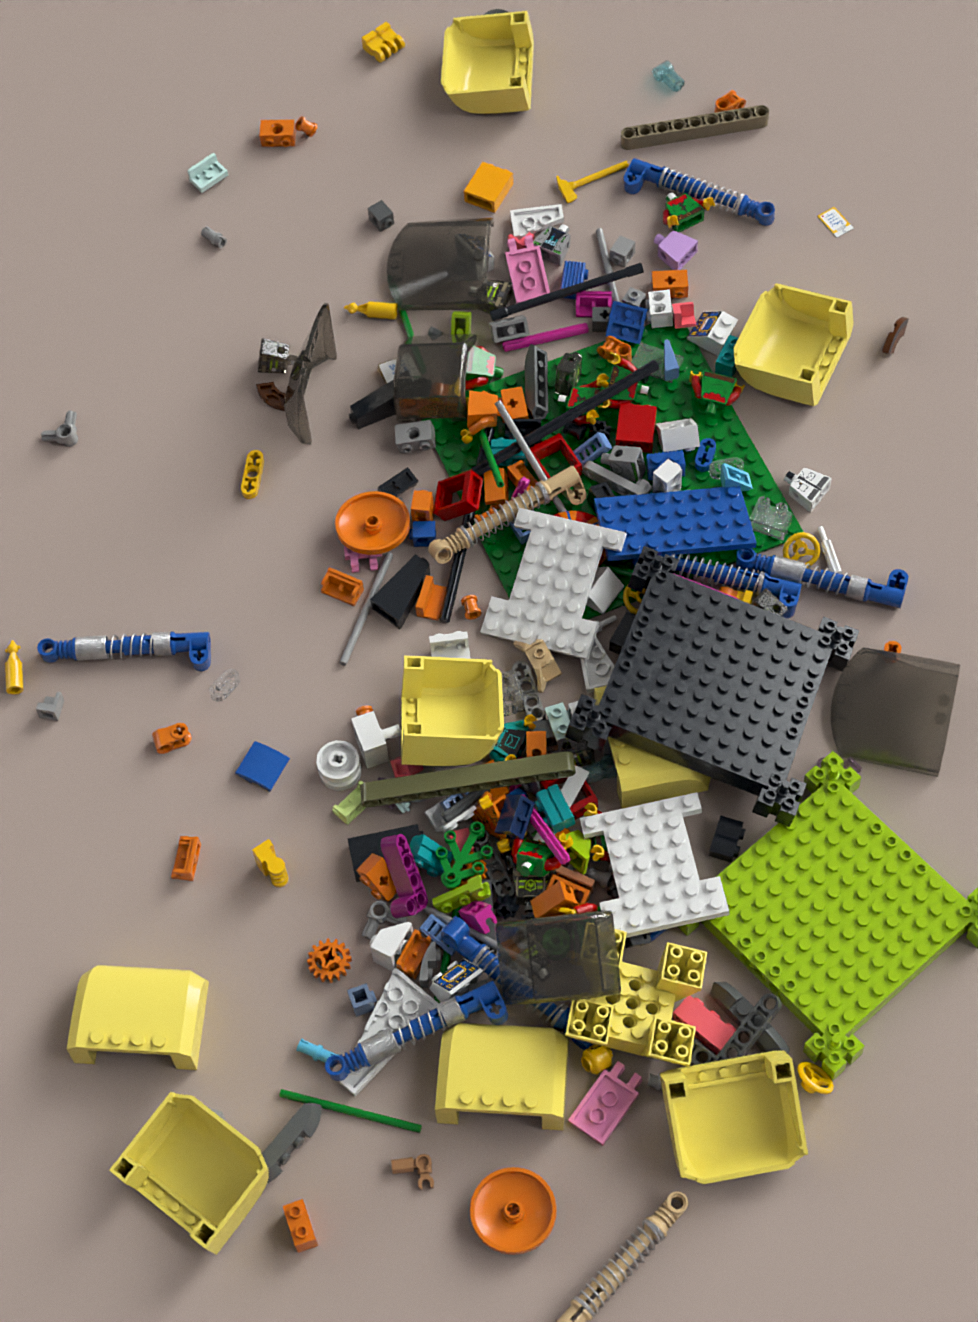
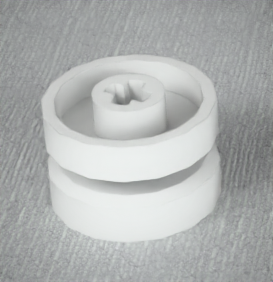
M336 740L327 743L320 749L317 754L316 763L321 782L327 788L335 791H344L357 784L361 777L362 768L358 751L352 744Z

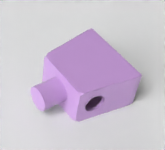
M672 231L667 237L658 234L654 239V243L659 245L658 257L673 270H681L697 253L698 241L676 231Z

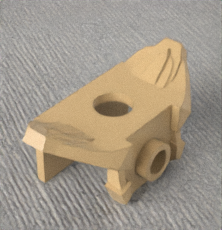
M536 639L531 645L519 641L514 642L513 645L526 653L537 675L538 692L543 693L546 683L562 674L553 655L542 639Z

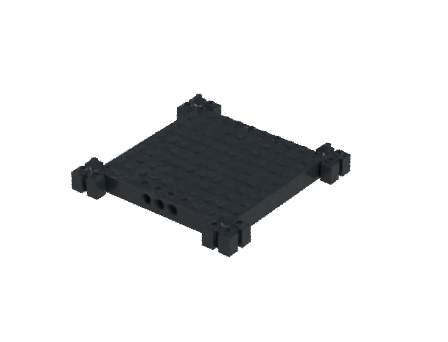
M644 546L628 584L629 588L641 593L643 588L646 589L642 602L599 706L595 705L596 699L581 694L568 725L565 738L580 743L581 739L588 741V747L602 752L607 738L611 737L758 796L752 810L753 813L765 818L769 814L776 816L775 822L790 827L796 816L800 804L799 801L803 796L807 783L791 778L789 782L786 780L828 661L830 662L829 667L841 672L844 671L860 630L847 625L844 628L841 626L837 627V621L824 616L817 630L675 575L679 559L667 554L663 558L657 555L658 551Z

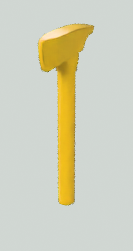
M625 160L573 182H567L556 176L557 185L565 201L571 203L577 199V195L573 191L574 189L629 167V164Z

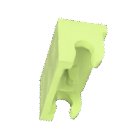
M361 780L358 782L357 788L339 805L335 804L332 812L347 825L366 808L361 804L360 785L364 783Z

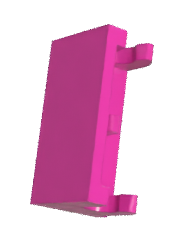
M583 291L577 293L576 317L592 318L593 307H611L612 291Z
M474 900L458 911L470 928L483 934L490 932L486 924L487 918H491L494 924L497 923V919L491 910L492 906L488 903Z

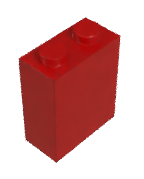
M620 403L616 445L639 447L642 449V452L652 453L657 406Z

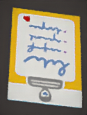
M835 207L818 215L820 220L836 237L853 229V226Z

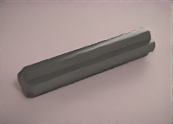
M490 789L470 792L441 814L443 820L450 822L476 803L484 792H490Z

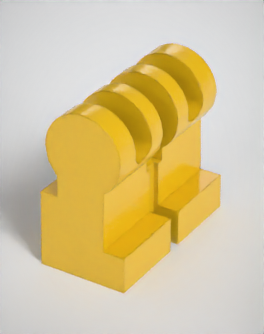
M387 21L375 28V31L372 30L362 37V48L368 54L374 56L380 63L385 60V57L389 58L392 56V53L395 54L398 52V49L401 50L405 47L403 38L391 29V25Z
M270 839L252 849L256 865L264 876L269 875L275 887L285 886L288 883L285 862L281 858L276 857L274 845Z

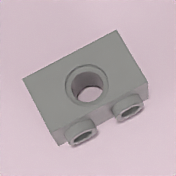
M524 315L489 322L491 337L495 343L530 335L527 319Z
M431 420L395 425L396 446L400 453L436 448L435 428Z

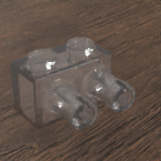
M761 496L749 520L754 531L784 541L791 525L793 513L788 511V506L785 503L782 506L783 503L779 502L776 507L770 505L769 498L765 500V497Z

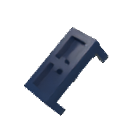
M506 795L495 832L507 834L506 838L523 840L535 803L523 795Z

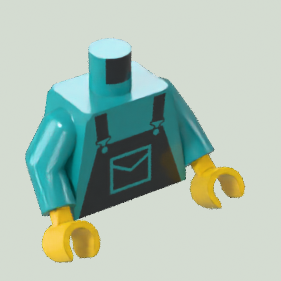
M529 714L523 720L504 723V729L494 749L489 753L491 760L501 762L520 757L526 746V731H529L528 728L535 729L536 725L533 722L538 719Z

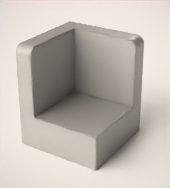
M57 692L55 697L46 696L43 703L38 702L36 710L40 718L59 720L64 704L61 692Z

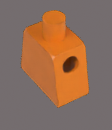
M526 731L527 757L547 754L546 731Z

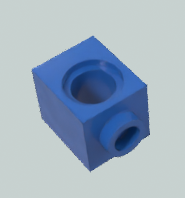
M413 521V529L409 530V539L413 540L414 547H429L430 543L436 540L435 521Z

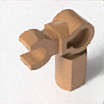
M420 1154L416 1159L409 1157L391 1160L393 1174L414 1172V1169H417L418 1175H421L418 1180L419 1189H423L422 1183L424 1181L430 1182L431 1189L434 1188V1180L430 1177V1174H432V1161L429 1155Z

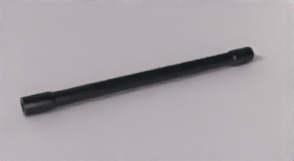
M637 263L613 273L514 305L501 307L489 311L490 317L493 322L536 306L626 277H632L644 273L641 263Z

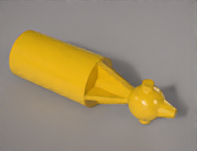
M369 301L359 306L355 302L344 306V309L348 310L351 314L359 311L370 318L396 320L397 304Z
M11 640L7 649H5V652L10 654L7 662H5L6 692L15 695L23 692L22 662L16 654L21 647L20 645L17 646L14 640Z

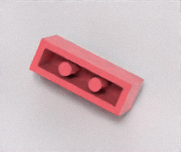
M686 997L673 1012V1020L695 1026L694 1037L716 1055L719 1054L736 1031L735 1027L730 1023H724L715 1011H709L705 1008L703 1002L697 997Z

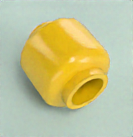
M595 1044L583 1051L581 1058L582 1066L587 1072L599 1074L604 1069L606 1070L611 1067L613 1053L610 1048Z

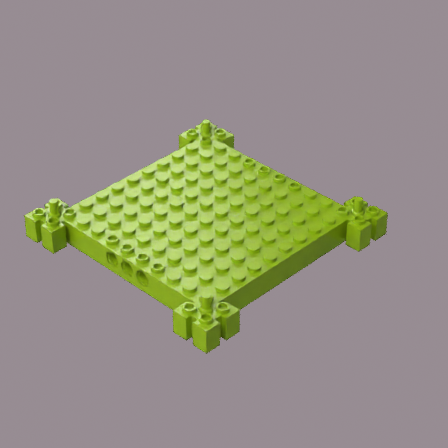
M834 751L822 760L820 768L816 765L805 774L804 783H807L806 788L812 794L799 805L790 827L778 823L716 876H720L730 915L700 921L814 1034L805 1042L803 1052L814 1063L820 1060L822 1062L821 1068L829 1075L832 1081L845 1071L847 1062L851 1065L863 1054L865 1046L853 1035L859 1028L966 931H968L966 938L978 948V887L968 895L966 900L852 793L859 788L861 776L851 767L844 769V760ZM699 922L678 926V928L688 936L699 927Z

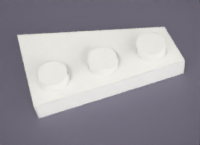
M561 204L510 210L513 235L518 239H522L529 232L534 234L546 229L548 226L564 222Z
M595 636L589 659L580 658L588 693L594 692V688L607 686L615 667Z

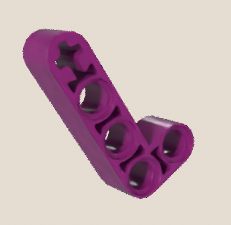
M403 834L384 837L380 843L381 850L399 896L390 905L391 914L396 919L416 915L428 905V896L407 839Z

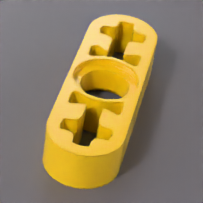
M252 450L247 455L241 483V492L246 499H253L258 495L264 466L263 453L259 450ZM255 457H258L259 459L256 460L255 466L253 460L255 459ZM252 471L258 473L257 476L253 478L248 477V474ZM250 483L252 485V489L250 490V492H247V490H249Z

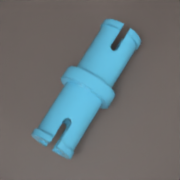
M303 1038L296 1050L313 1057L314 1061L320 1060L324 1063L330 1056L339 1055L324 1049V1046L320 1044L317 1046Z

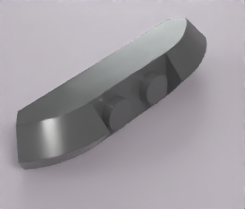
M530 344L525 358V401L531 419H545L548 414L547 352Z
M713 983L710 993L711 997L739 1027L754 1007L729 983ZM757 1015L753 1019L755 1026H760L763 1022L761 1015ZM771 1024L768 1025L755 1042L763 1053L785 1051L789 1054L790 1051L784 1039ZM744 1032L750 1038V1034L748 1032Z
M315 1103L303 1104L263 1151L262 1156L269 1169L267 1183L273 1181L283 1172L280 1166H284L289 1161L290 1154L295 1148L301 1147L305 1140L304 1137L311 1138L320 1122L321 1105Z

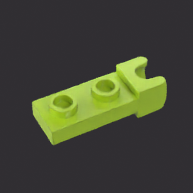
M477 875L468 879L467 884L433 898V906L445 914L463 905H468L474 900H485L491 896L489 883H482L481 875Z

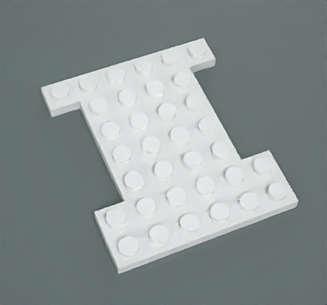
M519 508L514 526L531 532L510 599L505 600L491 596L480 632L485 635L513 642L519 641L529 645L535 642L536 639H542L549 651L588 660L599 623L582 619L602 551L605 548L622 552L627 534L614 529Z
M697 792L580 818L584 838L604 835L618 891V899L599 903L605 927L627 932L626 938L730 915L720 876L699 880L683 819L686 816L702 813Z

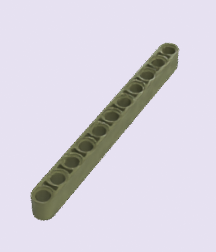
M559 752L366 782L360 785L361 804L364 807H376L570 777L576 773L574 755L572 752Z

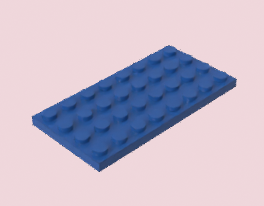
M740 486L594 498V507L599 526L622 531L627 534L622 552L605 549L608 561L638 559L644 546L658 551L657 555L665 556V554L680 555L756 548L757 542Z

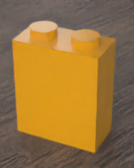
M482 161L464 189V201L496 213L514 184L513 173Z

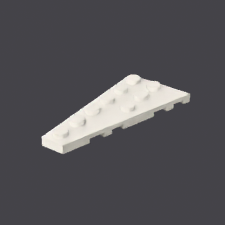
M394 967L392 975L384 987V992L377 1002L358 1043L381 1031L383 1032V1030L385 1031V1029L391 1028L393 1032L398 1031V1023L406 1027L408 1026V1018L413 1020L417 1018V1014L423 1015L427 1013V1009L433 1010L437 1008L439 1003L399 969ZM393 1056L370 1067H362L361 1065L360 1069L356 1067L354 1072L350 1070L351 1073L348 1074L347 1078L339 1081L340 1084L356 1096Z

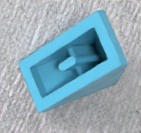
M725 463L721 465L720 480L722 487L740 486L741 491L752 489L749 473Z

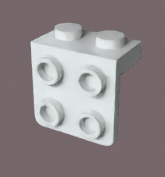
M456 631L451 634L439 633L429 636L432 657L471 659L467 632Z
M440 802L426 810L424 814L436 832L443 831L445 833L456 828L458 821H465L474 815L473 811L477 808L475 805L470 806L450 822L443 820L441 814L444 812V809Z

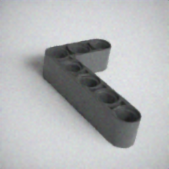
M773 994L763 995L718 1055L694 1038L691 1061L696 1065L704 1064L699 1061V1055L702 1052H706L708 1055L705 1063L729 1059L728 1052L732 1048H735L737 1051L736 1058L746 1056L782 1007L781 1000ZM770 998H774L776 1002L773 1009H767L766 1002ZM757 1015H761L763 1018L760 1026H755L753 1023V1019ZM743 1032L750 1034V1039L746 1043H742L740 1039Z

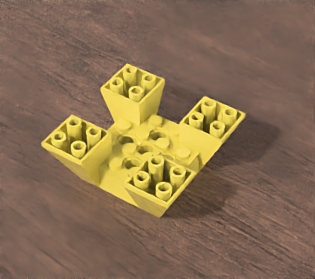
M586 922L579 962L590 984L587 999L572 997L565 1036L689 1067L696 1027L671 1021L674 1002L701 991L707 952L667 942L657 970L622 962L627 932Z

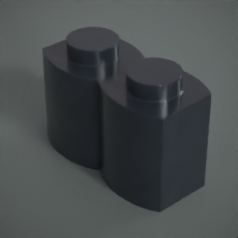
M720 815L709 850V856L731 863L734 857L738 858L740 846L737 845L739 839L743 840L746 829L743 828L744 822Z

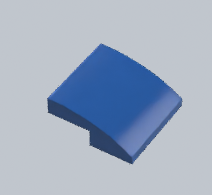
M612 300L605 336H613L616 339L640 344L648 309Z
M254 741L235 774L249 783L254 782L270 792L290 758L267 745Z

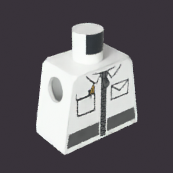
M803 468L798 475L788 471L784 478V481L790 484V497L809 512L813 511L829 491L832 478L808 468Z

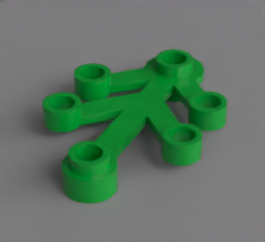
M473 822L469 826V836L461 852L456 843V833L451 830L445 832L444 841L449 845L455 860L451 868L447 859V849L445 847L436 849V858L440 860L444 870L441 881L445 887L454 889L460 885L462 879L484 873V864L475 861L490 859L493 856L492 847L485 845L481 848V851L469 854L475 841L483 838L485 835V826L481 822ZM479 827L480 830H474L473 828ZM450 835H451V836H453L454 838H453V839H448L447 836H450ZM486 850L490 851L489 854H484L483 852ZM439 852H444L445 855L440 856V855H438V853H439ZM475 862L472 868L460 871L463 865ZM476 867L482 868L480 871L475 870ZM449 876L455 877L453 880L448 879Z

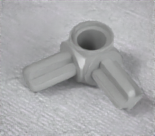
M69 410L66 413L64 424L60 425L57 430L43 431L41 433L42 440L57 441L59 444H64L67 447L74 446L78 442L77 427L75 426L76 412Z
M376 901L371 905L367 913L368 921L362 936L372 939L380 923L383 924L386 920L399 925L406 923L407 917L394 918L390 911V905L383 901ZM374 906H382L384 914L376 916L373 912Z

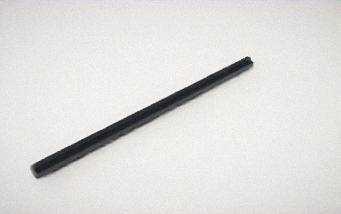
M655 360L647 363L524 436L523 438L528 447L659 369L658 363ZM516 441L494 454L497 465L519 453L522 449ZM487 459L471 468L479 476L491 469Z
M487 427L484 431L491 447L494 428ZM482 444L480 445L476 465L487 459ZM476 511L465 514L461 526L469 528L468 522L473 525ZM461 548V551L457 550V553L454 554L439 617L441 622H450L467 551L466 548Z

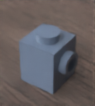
M367 983L347 990L356 1017L374 1010V1003L377 1002L374 991H369Z

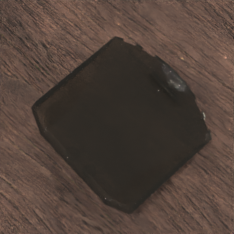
M463 218L407 223L394 240L387 261L388 286L400 310H488L487 279L491 227H494V219Z
M324 303L320 308L297 354L284 401L288 426L298 440L304 444L312 443L304 400L312 369L328 359H337L329 303Z
M870 648L860 649L843 669L832 697L830 721L833 740L840 757L938 777L946 745L960 664Z

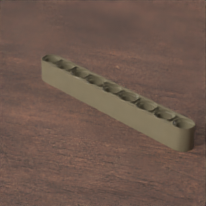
M764 105L625 127L621 130V147L625 150H632L764 128L768 125L769 109Z

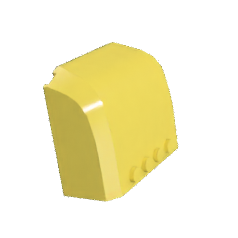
M528 11L453 18L451 26L446 28L444 33L441 84L450 99L460 109L470 113L481 114L529 111L531 109L534 41Z
M775 283L771 290L765 291L760 295L734 346L735 367L739 374L749 385L765 393L811 406L817 405L851 336L854 325L852 302Z
M404 656L401 691V764L459 766L469 765L487 757L494 749L504 729L502 673L492 665V660Z
M606 686L594 688L595 705L599 706ZM608 737L617 772V793L622 809L691 793L708 791L711 777Z
M98 965L81 976L78 983L67 1043L69 1055L74 1063L95 1064L97 1051L170 1055L176 1069L197 1070L209 981L191 970Z
M458 1023L443 1031L435 1102L437 1123L458 1124L459 1111L541 1116L542 1129L563 1131L569 1038L554 1028Z
M785 1051L764 1052L671 1069L660 1073L670 1137L681 1178H688L702 1184L778 1171L790 1168L797 1160L808 1154L793 1061Z
M173 1092L168 1094L109 1170L125 1184L139 1191L191 1234L190 1237L202 1247L216 1255L257 1202L269 1178V1169L259 1147L194 1096Z

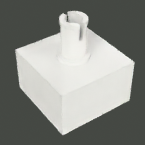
M374 711L351 718L354 735L367 769L388 762L386 741L401 736L399 725L396 724L382 730Z

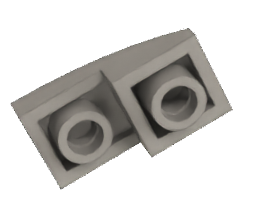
M436 941L430 943L422 960L420 969L421 988H429V980L433 979L432 968H437V961H441V949H437Z

